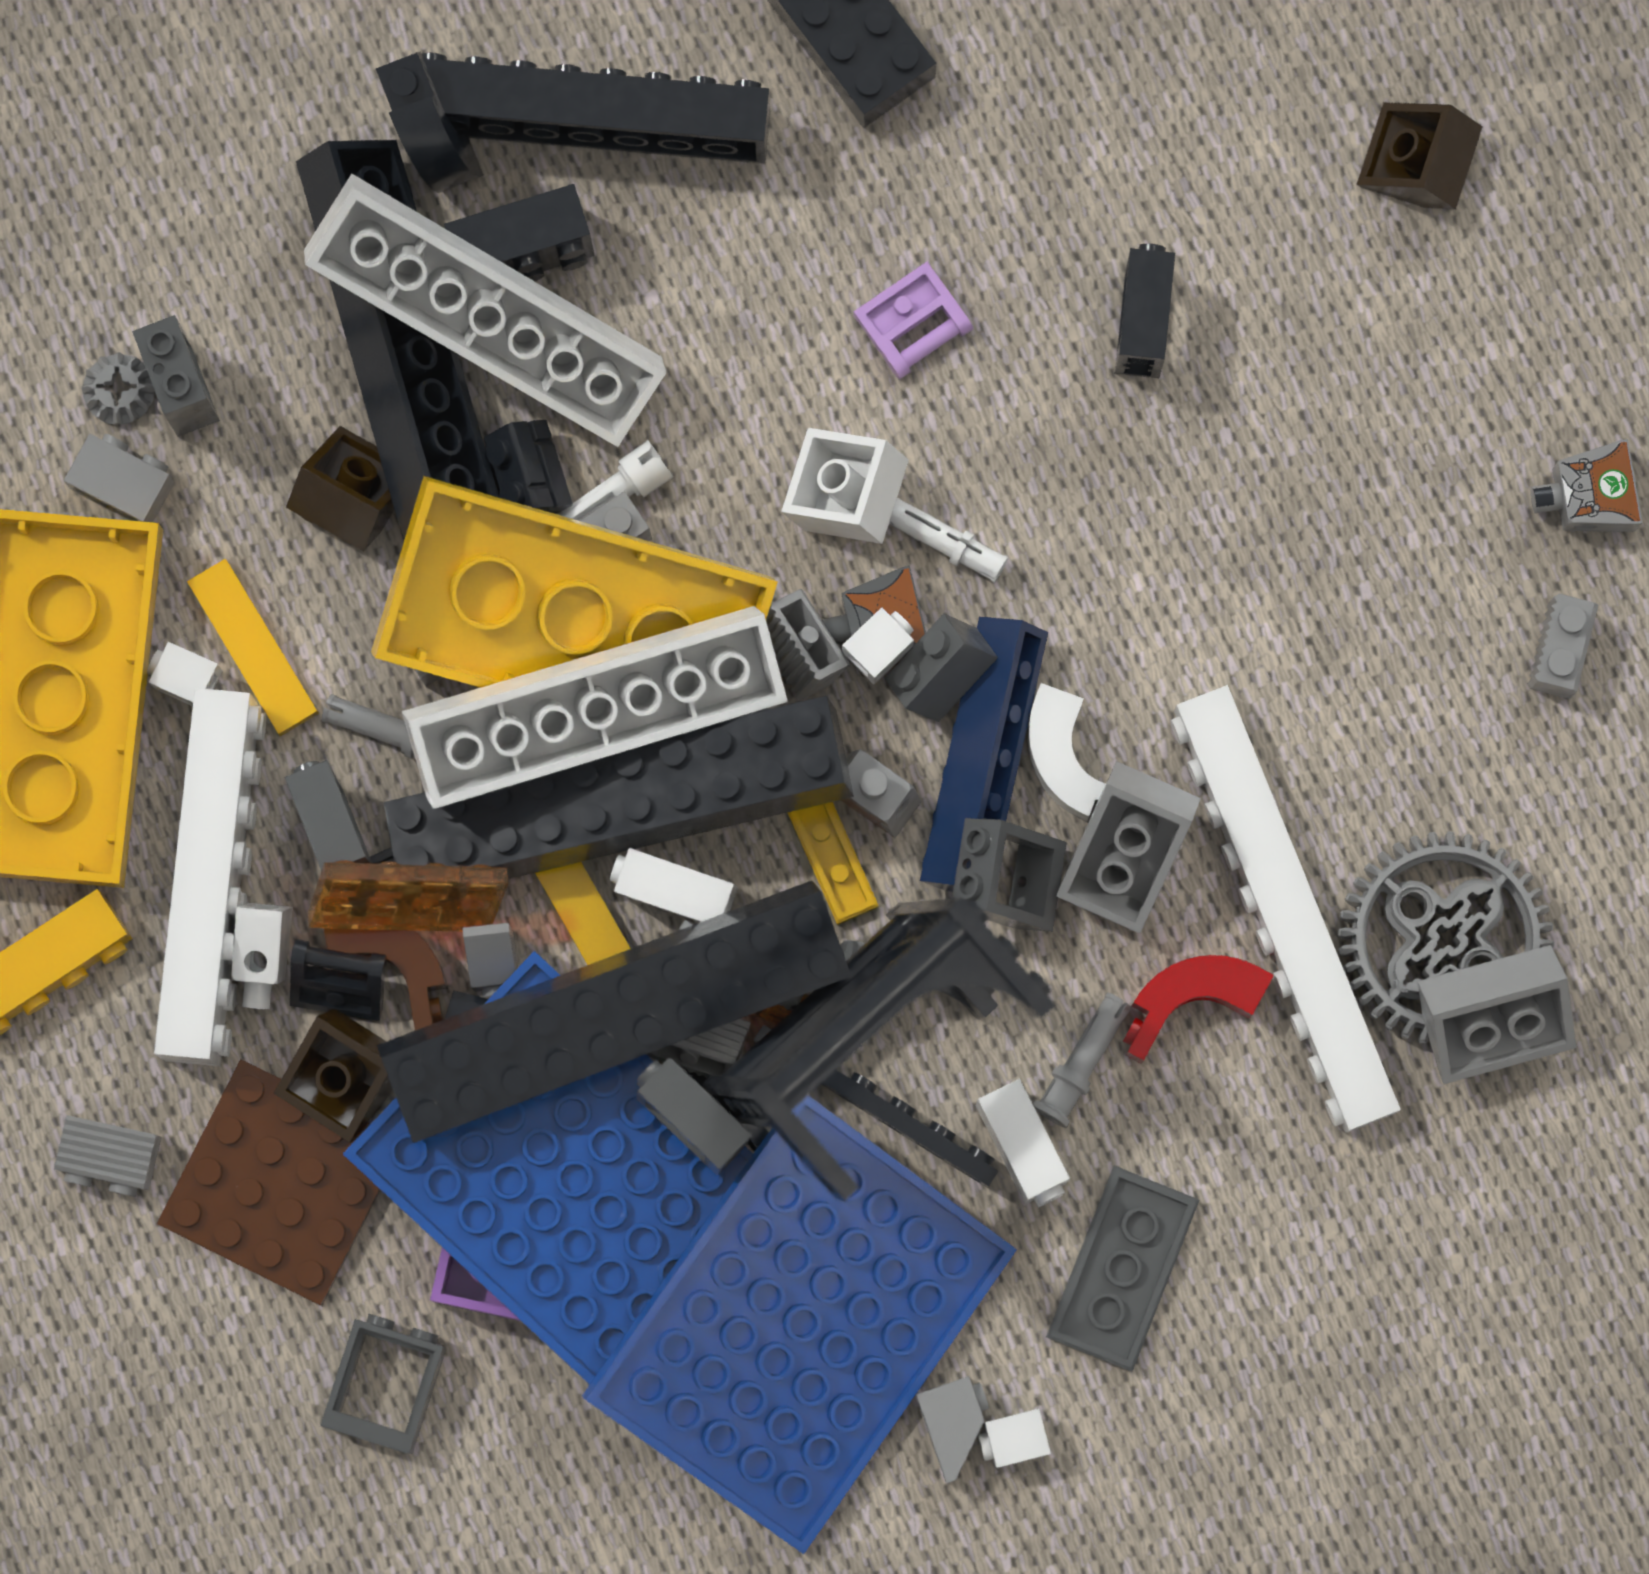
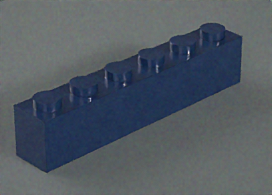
M979 616L977 629L998 658L960 699L920 876L921 882L944 891L953 892L965 818L1007 820L1048 637L1047 631L1023 620ZM971 860L967 862V869L971 867Z

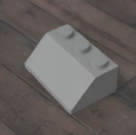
M1551 945L1417 981L1423 1019L1443 1084L1577 1048L1568 979Z

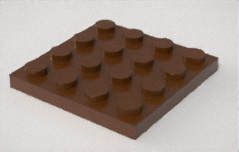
M240 1059L157 1224L323 1306L381 1191L343 1155L371 1123L367 1122L355 1139L349 1143L275 1095L274 1092L281 1081L280 1078Z

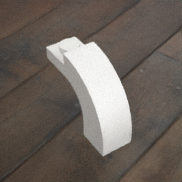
M1041 683L1033 703L1028 725V750L1031 764L1039 782L1048 795L1064 810L1087 822L1093 805L1096 806L1106 783L1100 782L1087 774L1079 765L1073 752L1072 731L1084 698Z

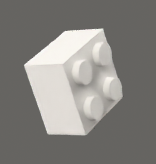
M808 428L781 512L804 531L883 544L909 459L887 440Z

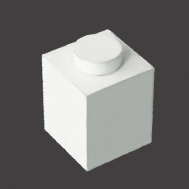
M881 608L842 645V652L874 685L912 649L914 640L910 634L914 630L899 613L895 611L889 615Z
M168 642L164 651L157 650L148 666L147 673L151 676L149 684L155 690L193 707L195 688L214 690L223 670L217 663Z
M1039 1409L985 1422L986 1432L978 1434L984 1461L993 1459L995 1468L1051 1454Z

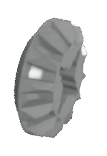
M120 352L107 357H99L98 361L91 368L86 369V377L81 387L85 404L90 412L99 420L113 425L128 424L143 416L152 404L155 392L145 364L137 357L124 355ZM117 371H119L124 384L137 387L130 388L129 391H123L121 399H118V406H116L113 394L110 391H105L104 388H100L114 384Z

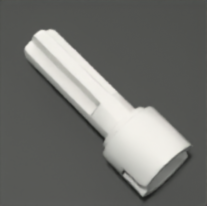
M647 440L618 460L620 465L617 466L619 469L617 473L557 515L580 521L624 491L628 497L634 493L637 496L641 494L643 497H646L673 478V475L665 466L652 444Z

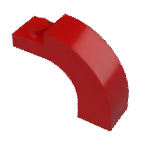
M1224 955L1197 956L1167 967L1145 985L1131 1006L1147 1016L1144 1021L1135 1018L1123 1040V1042L1130 1045L1125 1056L1142 1064L1168 1016L1177 1008L1190 1002H1216L1250 1019L1274 975L1248 961Z

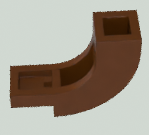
M344 909L321 913L327 949L371 957L372 953L387 955V962L400 970L408 986L415 1030L443 1020L440 998H431L430 992L448 989L446 977L436 955L416 931L397 918L373 910Z

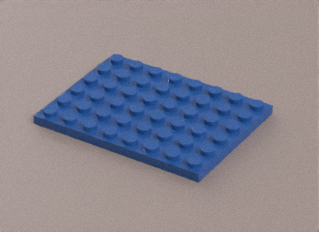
M533 951L484 1004L558 977L560 974ZM648 1055L635 1058L415 1143L412 1141L398 1101L395 1098L351 1144L343 1155L589 1385L753 1155L745 1147L718 1176L714 1174L637 1100V1091L640 1089L637 1085V1079L654 1062Z
M809 1095L792 1112L858 1185L859 1189L846 1201L835 1199L778 1133L771 1128L581 1396L802 1554L807 1551L1017 1251L1015 1247Z

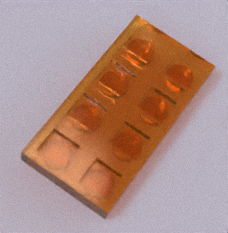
M340 860L334 863L324 862L308 909L309 928L463 932L462 928L493 925L509 884L507 868H496L483 864L463 867L445 866L440 863L400 865L396 862L365 864L354 863L348 860Z

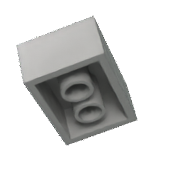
M1116 761L1066 870L1056 897L1141 933L1190 828L1201 798Z

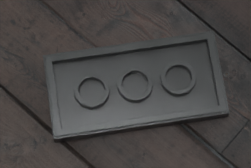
M1114 1165L1046 1338L1132 1372L1200 1200Z

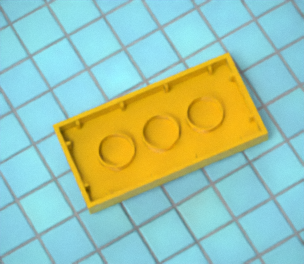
M424 476L371 653L376 659L482 688L752 606L760 610L765 615V619H767L778 581L771 576Z
M0 509V877L117 888L125 887L147 686V670L150 658L163 539V528L159 523Z

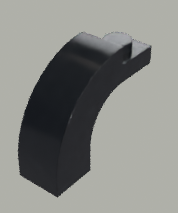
M416 52L376 68L392 110L389 112L391 120L410 160L425 183L433 191L440 193L484 176L468 134L460 135L449 121L438 98L421 52Z

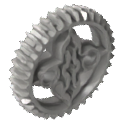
M1430 832L1427 835V847L1423 848L1418 836H1412L1409 839L1411 849L1409 853L1401 842L1393 845L1395 860L1385 851H1382L1377 856L1379 863L1383 867L1382 870L1371 863H1368L1364 868L1366 875L1372 881L1368 882L1363 878L1357 877L1353 882L1355 888L1363 893L1362 896L1348 893L1345 897V902L1355 907L1356 911L1343 910L1339 916L1341 920L1352 923V928H1340L1337 932L1339 938L1351 939V945H1344L1338 949L1339 956L1353 955L1354 959L1353 962H1349L1342 967L1345 974L1356 970L1358 972L1359 978L1349 983L1352 990H1357L1363 985L1367 990V993L1360 997L1358 1003L1364 1006L1373 998L1378 1004L1370 1014L1373 1019H1377L1386 1011L1391 1015L1385 1023L1387 1030H1392L1399 1020L1405 1024L1401 1031V1037L1408 1039L1414 1028L1420 1029L1418 1043L1423 1045L1429 1040L1423 1015L1399 1003L1400 997L1412 1000L1420 999L1417 981L1421 979L1417 978L1403 985V981L1406 979L1405 976L1409 971L1405 963L1414 966L1417 962L1420 963L1425 959L1427 962L1423 966L1424 969L1421 972V976L1423 979L1468 968L1469 962L1473 959L1489 962L1504 958L1499 950L1486 939V936L1503 916L1504 902L1500 892L1501 889L1504 888L1509 892L1522 917L1525 932L1524 952L1548 945L1554 948V941L1540 939V934L1553 930V923H1539L1538 917L1550 911L1549 906L1540 905L1534 907L1532 902L1539 898L1543 892L1541 888H1535L1528 893L1524 887L1533 879L1532 874L1528 872L1520 879L1513 874L1521 865L1518 859L1513 860L1507 867L1500 863L1506 855V850L1500 848L1493 858L1486 854L1490 848V841L1483 840L1477 851L1471 849L1473 836L1470 834L1464 836L1461 847L1455 846L1456 837L1454 832L1446 833L1444 845H1439L1437 834ZM1439 860L1457 861L1473 865L1492 876L1491 881L1476 878L1466 880L1457 886L1446 899H1442L1432 888L1422 882L1410 880L1396 884L1393 879L1401 872L1413 866ZM1380 892H1385L1387 895L1384 906L1387 921L1405 939V943L1394 953L1388 963L1387 976L1391 986L1390 990L1383 988L1373 972L1366 946L1368 918ZM1487 893L1486 903L1482 907L1486 915L1478 912L1466 919L1465 915L1469 912L1467 909L1471 905L1467 897L1475 900ZM1404 897H1415L1421 902L1423 906L1421 918L1409 919L1404 916L1400 908L1401 900ZM1454 905H1457L1459 907L1458 911L1449 920L1446 917H1441L1427 928L1423 936V940L1427 944L1417 955H1414L1412 950L1421 938L1416 930L1425 926L1431 920L1435 911L1439 914H1444ZM1475 923L1478 924L1479 929L1471 937V944L1475 948L1463 955L1456 967L1449 964L1444 966L1437 974L1433 973V968L1442 958L1445 961H1450L1464 951L1469 939L1465 933ZM1456 926L1457 930L1451 941L1455 949L1447 945L1435 952L1436 942L1440 938L1436 930L1444 933Z

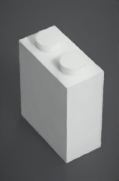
M631 848L628 849L626 857L618 855L610 876V881L616 883L615 893L697 922H703L729 912L738 887L733 883Z
M1020 1078L979 1098L976 1108L1024 1203L1027 1204L1035 1200L1039 1208L1063 1196L1065 1192L1062 1186L1067 1184L1070 1178Z

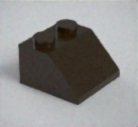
M1383 102L1356 185L1423 208L1456 210L1483 126L1451 104Z
M339 426L301 466L286 508L300 515L307 522L316 524L339 537L346 544L353 545L364 552L382 532L395 510L377 446Z
M336 1009L318 1015L274 1094L350 1143L393 1089L377 1048L378 1044L386 1041Z

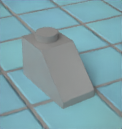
M509 923L462 928L471 988L474 992L482 991L483 998H490L518 968L515 935Z
M969 1376L916 1394L946 1483L957 1479L984 1422L981 1411L989 1409L981 1383L972 1385Z

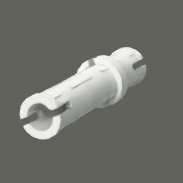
M896 499L889 522L890 525L950 557L949 562L953 565L958 566L961 563L990 579L993 583L997 581L1008 561L1007 556H1003L974 540V534L969 531L961 533L903 500Z

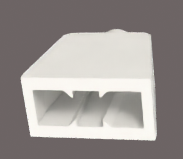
M246 903L236 907L232 980L244 981L242 1007L270 1009L272 984H279L285 980L293 907ZM255 951L265 955L267 959L266 968H260L254 963Z

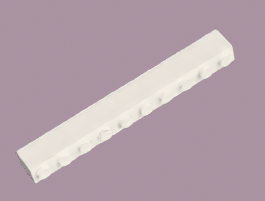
M1228 685L1177 704L1174 710L1176 718L1170 720L1174 735L1179 745L1187 743L1193 757V760L1187 762L1191 777L1196 787L1204 785L1210 802L1205 803L1204 807L1213 829L1221 827L1228 843L1221 846L1224 858L1230 871L1239 870L1245 885L1238 888L1241 900L1248 914L1256 912L1262 927L1256 930L1258 942L1265 956L1273 954L1279 971L1273 973L1275 984L1281 997L1286 998L1290 996L1296 1013L1290 1015V1019L1300 1041L1308 1040L1314 1055L1307 1058L1308 1064L1316 1083L1325 1082L1331 1099L1325 1101V1106L1333 1125L1338 1126L1342 1124L1344 1132L1347 1133L1399 1112L1401 1109Z

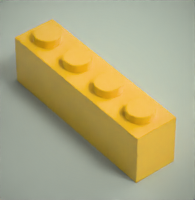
M98 889L94 890L0 952V1035L12 1027L9 1020L21 1012L25 1011L27 1015H31L50 1002L48 994L62 985L65 990L75 987L89 976L86 969L102 960L104 965L109 964L127 951L124 944L133 938L101 891Z

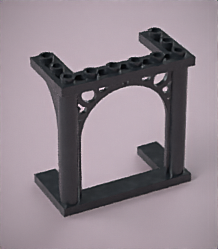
M961 897L898 903L886 914L890 921L846 961L851 974L850 977L814 990L721 1076L710 1075L700 1084L713 1099L752 1135L748 1145L754 1152L769 1133L765 1127H772L835 1199L846 1201L859 1187L792 1112L798 1104L910 1002L933 990L956 999L974 1017L986 1018L998 1006L991 997L995 992L994 990L1012 997L1030 1018H1043L1056 1006L1047 996L1051 992L1048 984L1035 971L1026 972L1016 960L1020 956L1016 947L1005 936L1000 935L996 937L985 925L989 920L988 916L972 899H968L966 902Z

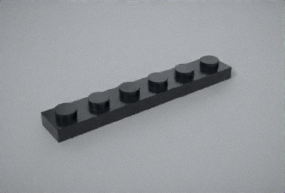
M763 1024L754 1038V1043L756 1044L771 1029ZM835 1070L821 1083L827 1089L986 1188H989L997 1175L998 1170L991 1166L995 1160L992 1156L974 1145H971L968 1151L964 1150L952 1142L956 1134L933 1120L929 1127L913 1118L917 1111L916 1109L895 1096L892 1097L890 1102H887L874 1094L878 1086L857 1072H854L851 1078Z

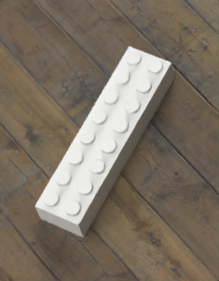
M353 174L350 175L304 249L306 266L617 447L666 374L662 357Z
M755 606L411 708L402 711V715L426 798L433 809L788 701L765 615Z
M195 688L154 1049V1054L166 1062L220 1067L221 1057H229L231 1050L232 1030L226 1029L225 1021L226 1012L234 1011L237 996V985L231 983L230 979L233 962L236 907L247 903L246 893H241L240 884L241 875H249L251 868L252 850L251 848H246L245 839L246 830H254L257 806L256 803H251L250 793L251 785H259L261 777V758H256V740H264L266 731V713H261V706L258 705L250 693L202 688Z

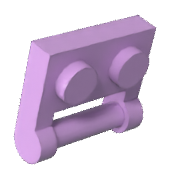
M925 262L853 312L855 319L899 380L911 372V366L958 334L963 337L973 330L970 320L928 262ZM942 309L948 317L947 321L899 353L893 344L894 341Z

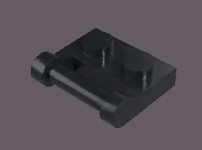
M295 939L290 963V1006L321 1012L336 1009L346 1016L380 1022L384 1002V977L387 955L372 953L371 957L312 947L309 941ZM323 967L331 968V969H337V970H343V971H349V972H354V973H360V974H352V973L340 972V971H335V970H329V969H325V968H323Z

